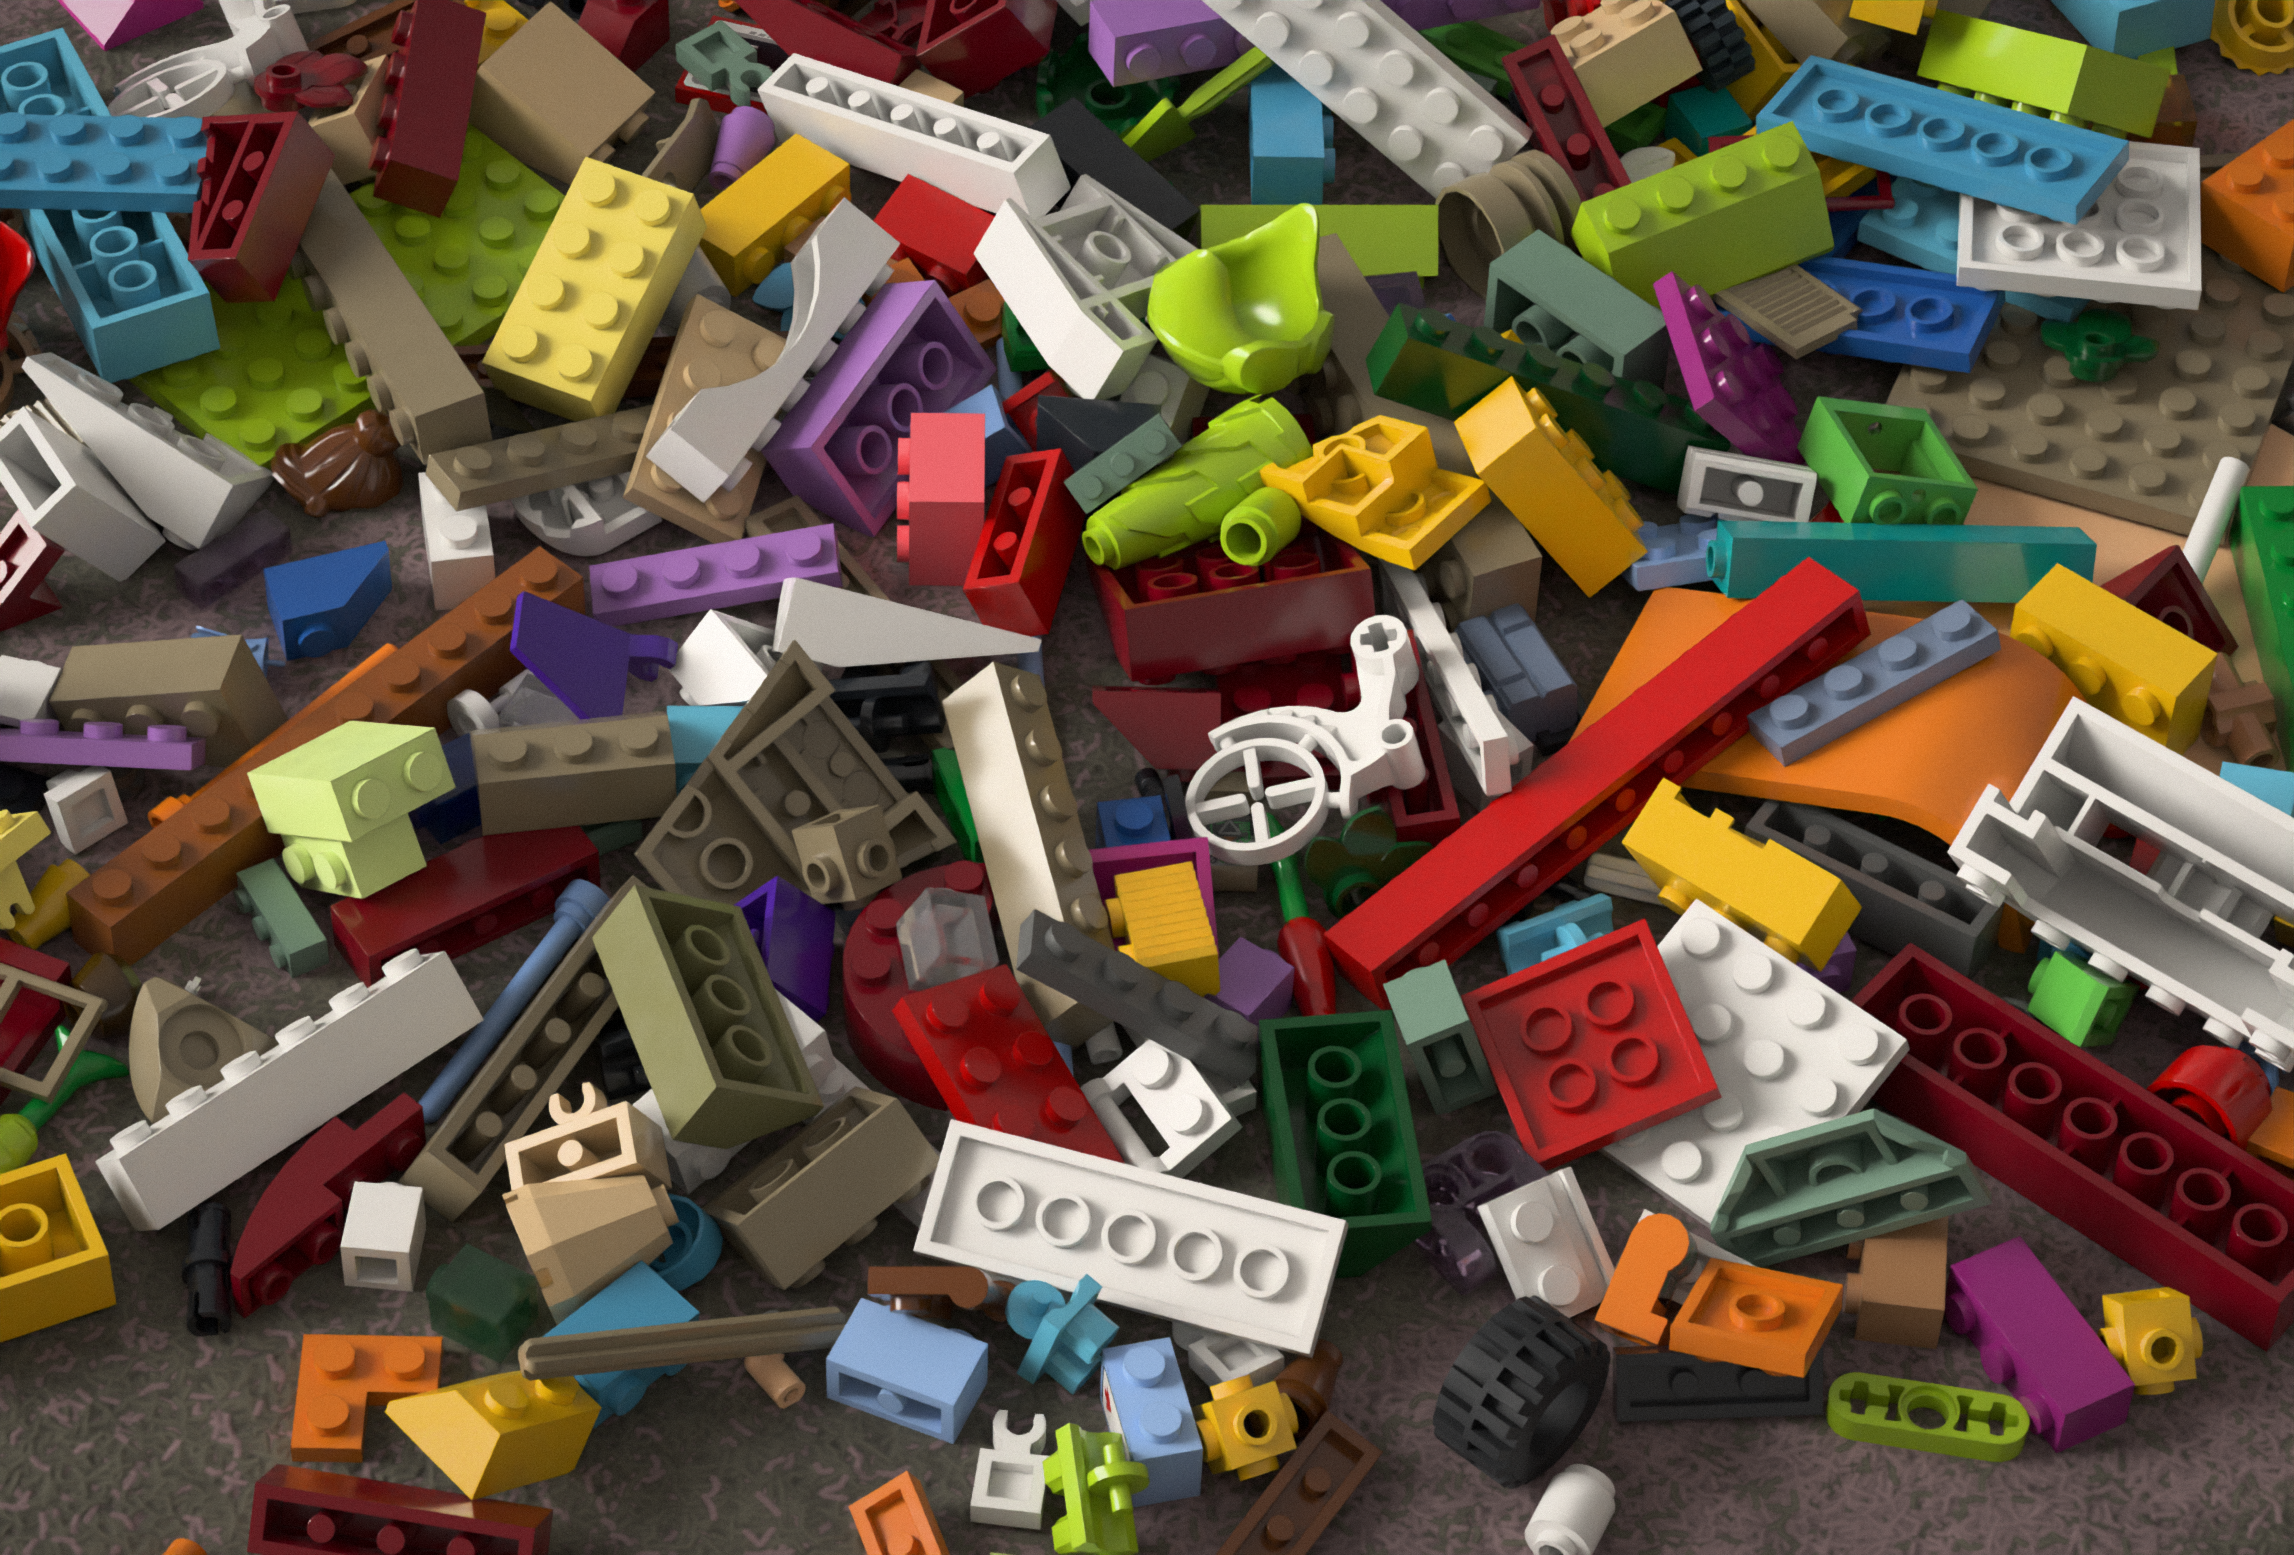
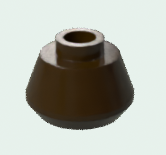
M97 952L89 958L68 983V986L108 1001V1007L103 1012L91 1035L97 1039L130 1035L133 1012L142 984L133 969L123 958L116 954ZM63 1001L65 1012L72 1025L75 1026L85 1008Z

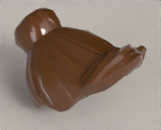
M368 409L358 415L355 423H346L333 427L308 444L285 443L279 446L271 460L272 476L305 509L304 513L314 518L324 517L330 510L344 512L352 508H375L399 494L403 486L401 466L396 451L401 444L394 434L389 413Z

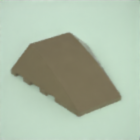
M793 640L634 855L663 891L734 905L777 875L812 897L803 877V866L792 830L840 809L881 805L889 835L895 845L896 858L900 869L933 852L956 843L957 840L917 791L908 794L830 698L829 695L836 691L798 642Z

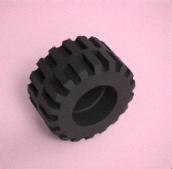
M1533 1295L1530 1298L1525 1296L1517 1299L1511 1305L1508 1304L1491 1317L1468 1341L1453 1363L1442 1385L1433 1415L1436 1438L1504 1488L1515 1489L1523 1484H1528L1553 1466L1568 1451L1592 1417L1602 1396L1609 1373L1608 1367L1611 1358L1610 1352L1607 1350L1608 1346L1540 1297Z

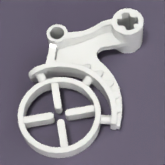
M218 0L234 37L170 56L122 80L113 86L114 90L112 92L115 99L107 107L111 116L209 117L229 101L234 93L235 83L247 79L250 86L254 88L255 77L261 72L266 71L269 65L275 64L276 61L289 54L309 51L291 7L286 4L276 6L274 0Z
M1389 615L1373 616L1357 625L1351 634L1350 644L1356 660L1362 697L1361 703L1354 710L1334 712L1309 706L1275 707L1238 717L1208 733L1210 742L1217 753L1208 759L1194 775L1187 790L1185 804L1188 820L1195 838L1208 837L1210 855L1227 863L1246 866L1268 864L1284 859L1302 849L1316 836L1327 818L1329 808H1340L1342 818L1345 820L1350 819L1358 812L1359 798L1389 785L1399 789L1413 788L1424 779L1426 774L1425 765L1413 727L1409 722L1403 720L1407 708L1405 695L1414 688L1419 678V669L1403 622ZM1313 750L1323 754L1338 768L1341 773L1340 792H1329L1323 770L1317 759L1311 754ZM1260 761L1290 763L1303 769L1311 776V778L1271 786L1265 790V795L1271 809H1279L1312 801L1306 814L1293 827L1278 836L1270 837L1268 817L1263 804L1260 802H1256L1251 806L1255 842L1238 843L1224 840L1215 836L1203 826L1247 816L1250 813L1248 801L1242 793L1204 801L1215 783L1238 767L1245 765L1247 784L1254 800H1261L1264 797Z

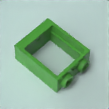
M1818 396L1797 446L1808 466L1817 473L1818 482L1844 523L1963 525L1978 491L1977 486L1925 409ZM1872 423H1879L1875 429L1868 430ZM1873 469L1898 471L1901 475L1876 473Z

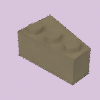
M242 634L72 646L49 700L65 730L71 732H83L84 723L86 722L123 724V734L147 735V727L150 725L187 727V737L206 738L205 764L203 765L221 768L230 766L289 720Z

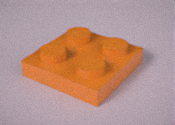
M1710 1257L1670 1326L1669 1350L1691 1354L1705 1362L1724 1361L1758 1368L1772 1376L1784 1377L1791 1375L1804 1378L1842 1309L1843 1284Z

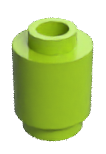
M1264 487L1254 491L1233 508L1222 521L1220 541L1224 552L1231 560L1242 565L1257 566L1268 562L1298 535L1301 527L1299 508L1295 501L1280 489Z

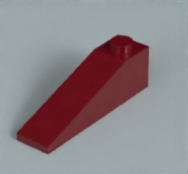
M734 0L789 56L793 53L896 86H899L916 69L920 70L922 65L916 58L917 50L816 0Z
M1555 34L1501 57V63L1529 126L1533 130V135L1541 152L1552 157L1564 169L1576 188L1581 203L1631 184Z

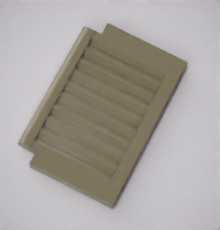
M1797 264L1788 266L1777 273L1715 293L1712 297V301L1734 314L1745 324L1795 359L1838 339V335L1847 329L1857 330L1858 314L1863 311Z

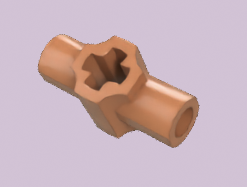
M2219 652L2200 735L2206 745L2213 744L2215 747L2229 745L2238 764L2271 769L2280 759V751L2271 736L2277 724L2274 697L2265 682L2259 684L2256 680L2243 683L2230 657L2226 653Z

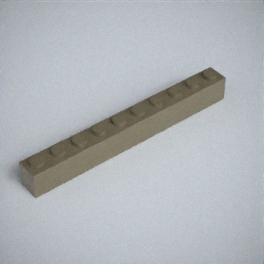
M246 81L234 85L235 90L229 101L209 117L277 112L264 108L261 105V97L255 93L254 88ZM330 168L288 268L289 276L292 280L301 278L303 290L312 311H323L325 325L335 345L344 343L347 359L354 375L357 378L363 376L367 378L368 389L379 412L388 410L390 422L398 442L402 446L410 444L423 465L428 464L430 454L493 441L483 390L332 168Z

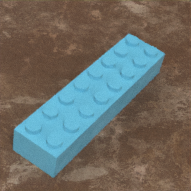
M63 28L0 46V114L17 112L20 114L39 115L72 113L81 116H111ZM20 209L24 217L25 234L101 379L109 383L131 379L139 374L179 361L191 360L198 355L220 349L210 293L198 271L188 261V253L165 212Z

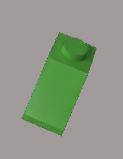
M2055 951L2052 959L2044 957L2036 967L2028 985V992L2034 994L2027 1011L2063 1038L2079 1047L2111 1045L2140 986L2126 978L2123 983L2116 981L2113 977L2087 964L2088 959L2073 951Z

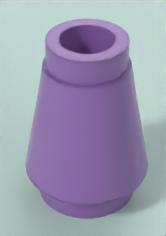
M739 106L731 114L723 117L711 172L708 176L710 184L715 189L724 191L762 161L775 145V136L773 134L775 126L768 115L753 107Z

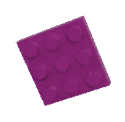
M1673 271L1653 283L1694 411L1747 456L1808 466L1797 448L1802 434L1797 429L1793 417L1798 415V409L1790 394L1782 386L1779 375L1784 372V369L1774 350L1766 343L1757 345L1749 337L1745 327L1736 316L1729 314L1725 317L1719 312L1708 293L1700 285L1689 286Z

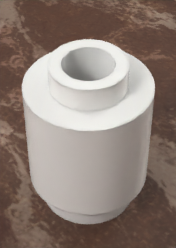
M1584 1464L1570 1465L1564 1472L1555 1475L1525 1529V1540L1533 1554L1593 1555L1615 1512V1502L1613 1499L1615 1488L1611 1480L1598 1469Z

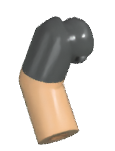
M769 1310L767 1312H764L763 1314L777 1313L778 1311ZM785 1353L745 1357L744 1365L746 1370L779 1408L785 1409L802 1398L806 1385L785 1363Z

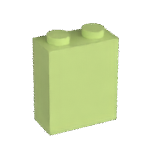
M351 720L247 773L268 833L353 842L456 788L434 727Z

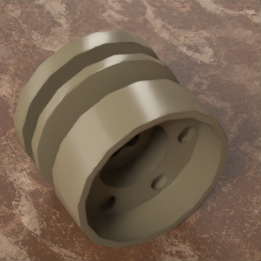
M1536 149L1522 152L1513 156L1509 161L1495 164L1488 173L1473 174L1444 187L1436 198L1435 205H1438V240L1445 258L1453 272L1479 298L1485 301L1487 298L1490 263L1538 229L1558 243L1567 246L1582 258L1570 234L1581 205L1578 192L1564 169L1552 157Z

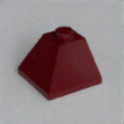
M2179 545L2169 546L2099 586L2216 653L2223 652L2230 657L2239 647Z
M1092 685L1093 704L1155 769H1168L1167 776L1178 774L1181 782H1191L1199 768L1217 753L1210 742L1208 733L1221 724V693L1218 688Z

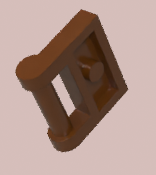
M969 1266L868 1267L867 1294L889 1302L891 1313L910 1314L927 1322H950L952 1310H984L986 1315L992 1320L1008 1324L1005 1315L1006 1301L1017 1285L1007 1281L992 1280L987 1273L978 1268Z

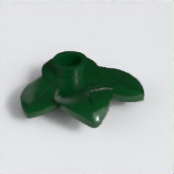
M2095 308L2087 310L2080 315L2078 322H2065L2056 319L2045 320L2042 322L2040 330L2041 339L2045 345L2065 353L2066 360L2070 362L2069 372L2079 379L2091 382L2110 381L2117 376L2118 368L2122 367L2124 363L2150 361L2158 355L2160 342L2156 339L2133 335L2132 322L2129 317L2112 309Z
M1374 806L1353 815L1343 827L1339 839L1326 836L1314 837L1308 846L1304 862L1309 879L1323 889V897L1327 908L1335 917L1342 919L1386 886L1394 877L1400 875L1433 849L1432 844L1424 841L1396 842L1397 835L1391 817L1383 807ZM1361 887L1359 890L1355 892H1350L1353 889Z

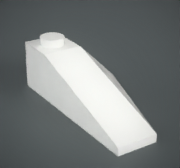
M51 352L27 356L22 365L23 370L146 516L163 526L162 534L169 541L182 548L195 550L196 547L201 549L218 544L254 505L274 479L272 471L257 465L240 451L208 433L201 440L174 430L175 426L171 422L173 415L154 406L152 409L138 403H131L128 406L120 402L124 394L117 386Z

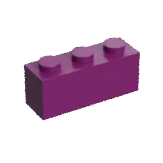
M2021 1236L1951 1265L1945 1292V1317L1956 1333L1960 1335L1966 1333L1978 1349L1983 1368L1988 1377L1996 1384L2003 1383L2012 1396L2025 1408L2029 1415L2030 1432L2035 1435L2042 1434L2053 1450L2058 1453L2126 1422L2135 1387L2134 1382Z

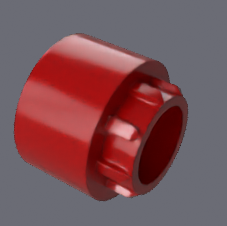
M2217 1045L2191 1047L2184 1051L2146 1089L2245 1152L2248 1144L2247 1140L2273 1110L2270 1098V1084L2262 1068L2244 1052L2230 1047H2218Z

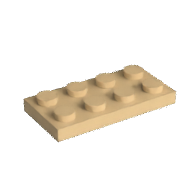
M696 294L686 305L622 498L714 544L742 539L745 530V518L750 514L767 461L761 451L757 452L751 447L744 457L753 464L738 484L730 492L720 486L704 503L654 464L646 455L675 416L701 389L729 386L756 377L775 365L786 345L787 339ZM779 408L773 417L778 420L783 409Z

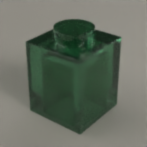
M467 1243L450 1264L444 1263L436 1269L426 1289V1299L429 1301L431 1330L500 1364L539 1316L536 1277Z

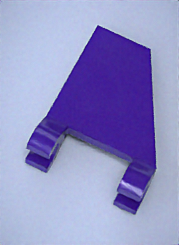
M523 591L517 595L510 652L580 720L623 714L628 670L639 679L653 682L658 678L659 665L667 669H672L676 666L678 643L670 638L658 635L630 634Z

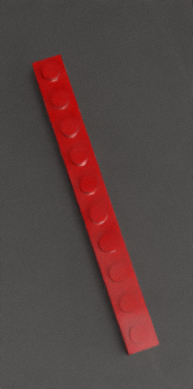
M1807 557L1741 610L1731 615L1723 624L1696 645L1686 650L1678 659L1651 680L1637 688L1629 697L1602 718L1588 726L1580 735L1548 760L1538 765L1535 770L1511 788V792H1506L1492 801L1485 809L1449 837L1443 839L1431 851L1400 875L1394 877L1386 886L1326 931L1324 937L1339 975L1381 1010H1393L1383 984L1402 977L1410 970L1427 967L1442 960H1445L1448 966L1637 819L1663 778L1679 786L1750 730L1747 715L1815 679L1869 637L1871 632L1860 591L1810 557Z

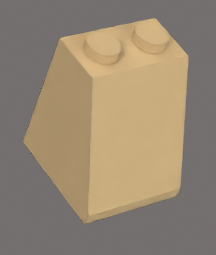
M550 1L481 64L476 73L468 123L517 160L571 185L585 157L608 164L616 152L612 146L620 138L626 144H629L638 136L650 120V117L644 111L654 96L655 91Z

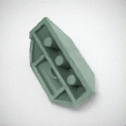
M1873 1108L1745 1145L1711 1221L1710 1232L1719 1247L1762 1268L1992 1204V1195L1966 1152L1900 1118Z

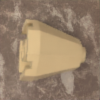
M644 1174L526 1184L502 1195L556 1325L564 1321L641 1260L649 1265L673 1243L667 1227L679 1223L664 1184L650 1189Z

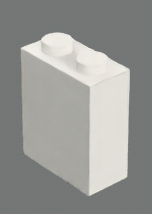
M24 406L0 429V481L32 529L119 582L131 576L166 541L153 521L146 516L90 448Z

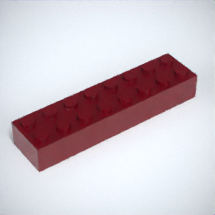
M1911 942L1850 1001L1907 1039L1910 1048L1871 1097L1873 1101L1909 1124L1966 1152L1973 1165L2159 1284L2189 1296L2192 1305L2267 1352L2294 1323V1182Z

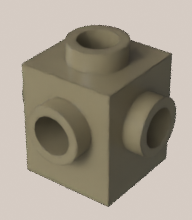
M881 805L840 809L792 830L803 866L804 880L810 889L812 898L821 904L841 902L844 911L866 907L880 894L879 890L903 879L896 858L895 845L889 835Z

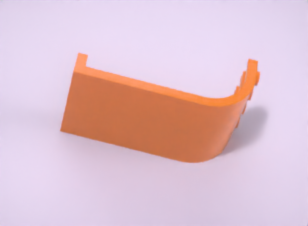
M1673 587L1654 589L1569 742L1755 598H1727L1721 593ZM1865 611L1871 635L1819 676L1924 619ZM1998 632L2001 650L1786 767L1751 735L1749 730L1679 786L1890 816L1917 825L1941 838L1951 846L1987 785L1991 784L2000 789L2007 801L2010 802L2072 697L2074 696L2085 703L2087 701L2077 686L2053 662L2026 644ZM2005 903L1997 937L1999 947L2012 952L2025 953L2033 936L2031 929L2036 922Z

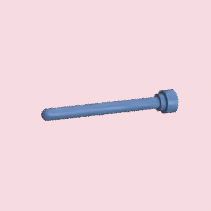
M575 879L567 885L555 901L556 912L553 915L555 924L484 1015V1020L477 1024L418 1101L423 1106L424 1123H434L442 1116L572 943L582 936L603 906L610 900L599 887L588 881Z

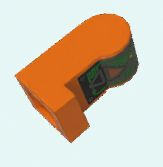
M1658 1213L1649 1215L1637 1223L1631 1232L1595 1317V1321L1604 1331L1641 1346L1669 1345L1670 1326L1672 1323L1664 1318L1678 1281L1691 1273L1698 1257L1696 1241L1681 1221L1671 1215Z

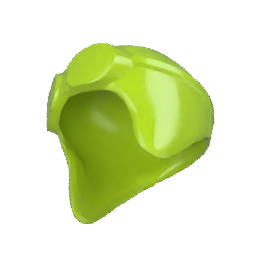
M1300 203L1268 224L1243 237L1207 249H1196L1186 256L1166 264L1154 275L1147 306L1149 325L1170 358L1189 377L1202 385L1225 393L1240 395L1268 394L1285 388L1298 376L1315 374L1323 367L1333 342L1335 317L1334 314L1323 307L1318 277L1320 221L1315 208L1311 204Z

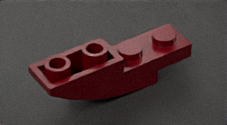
M403 1092L355 1131L335 1116L290 1158L265 1190L250 1215L237 1245L230 1275L235 1311L246 1318L263 1304L272 1305L278 1302L287 1293L294 1279L313 1264H325L336 1255L340 1249L345 1228L343 1211L349 1210L355 1181L380 1183L395 1170H407L426 1145L423 1106Z

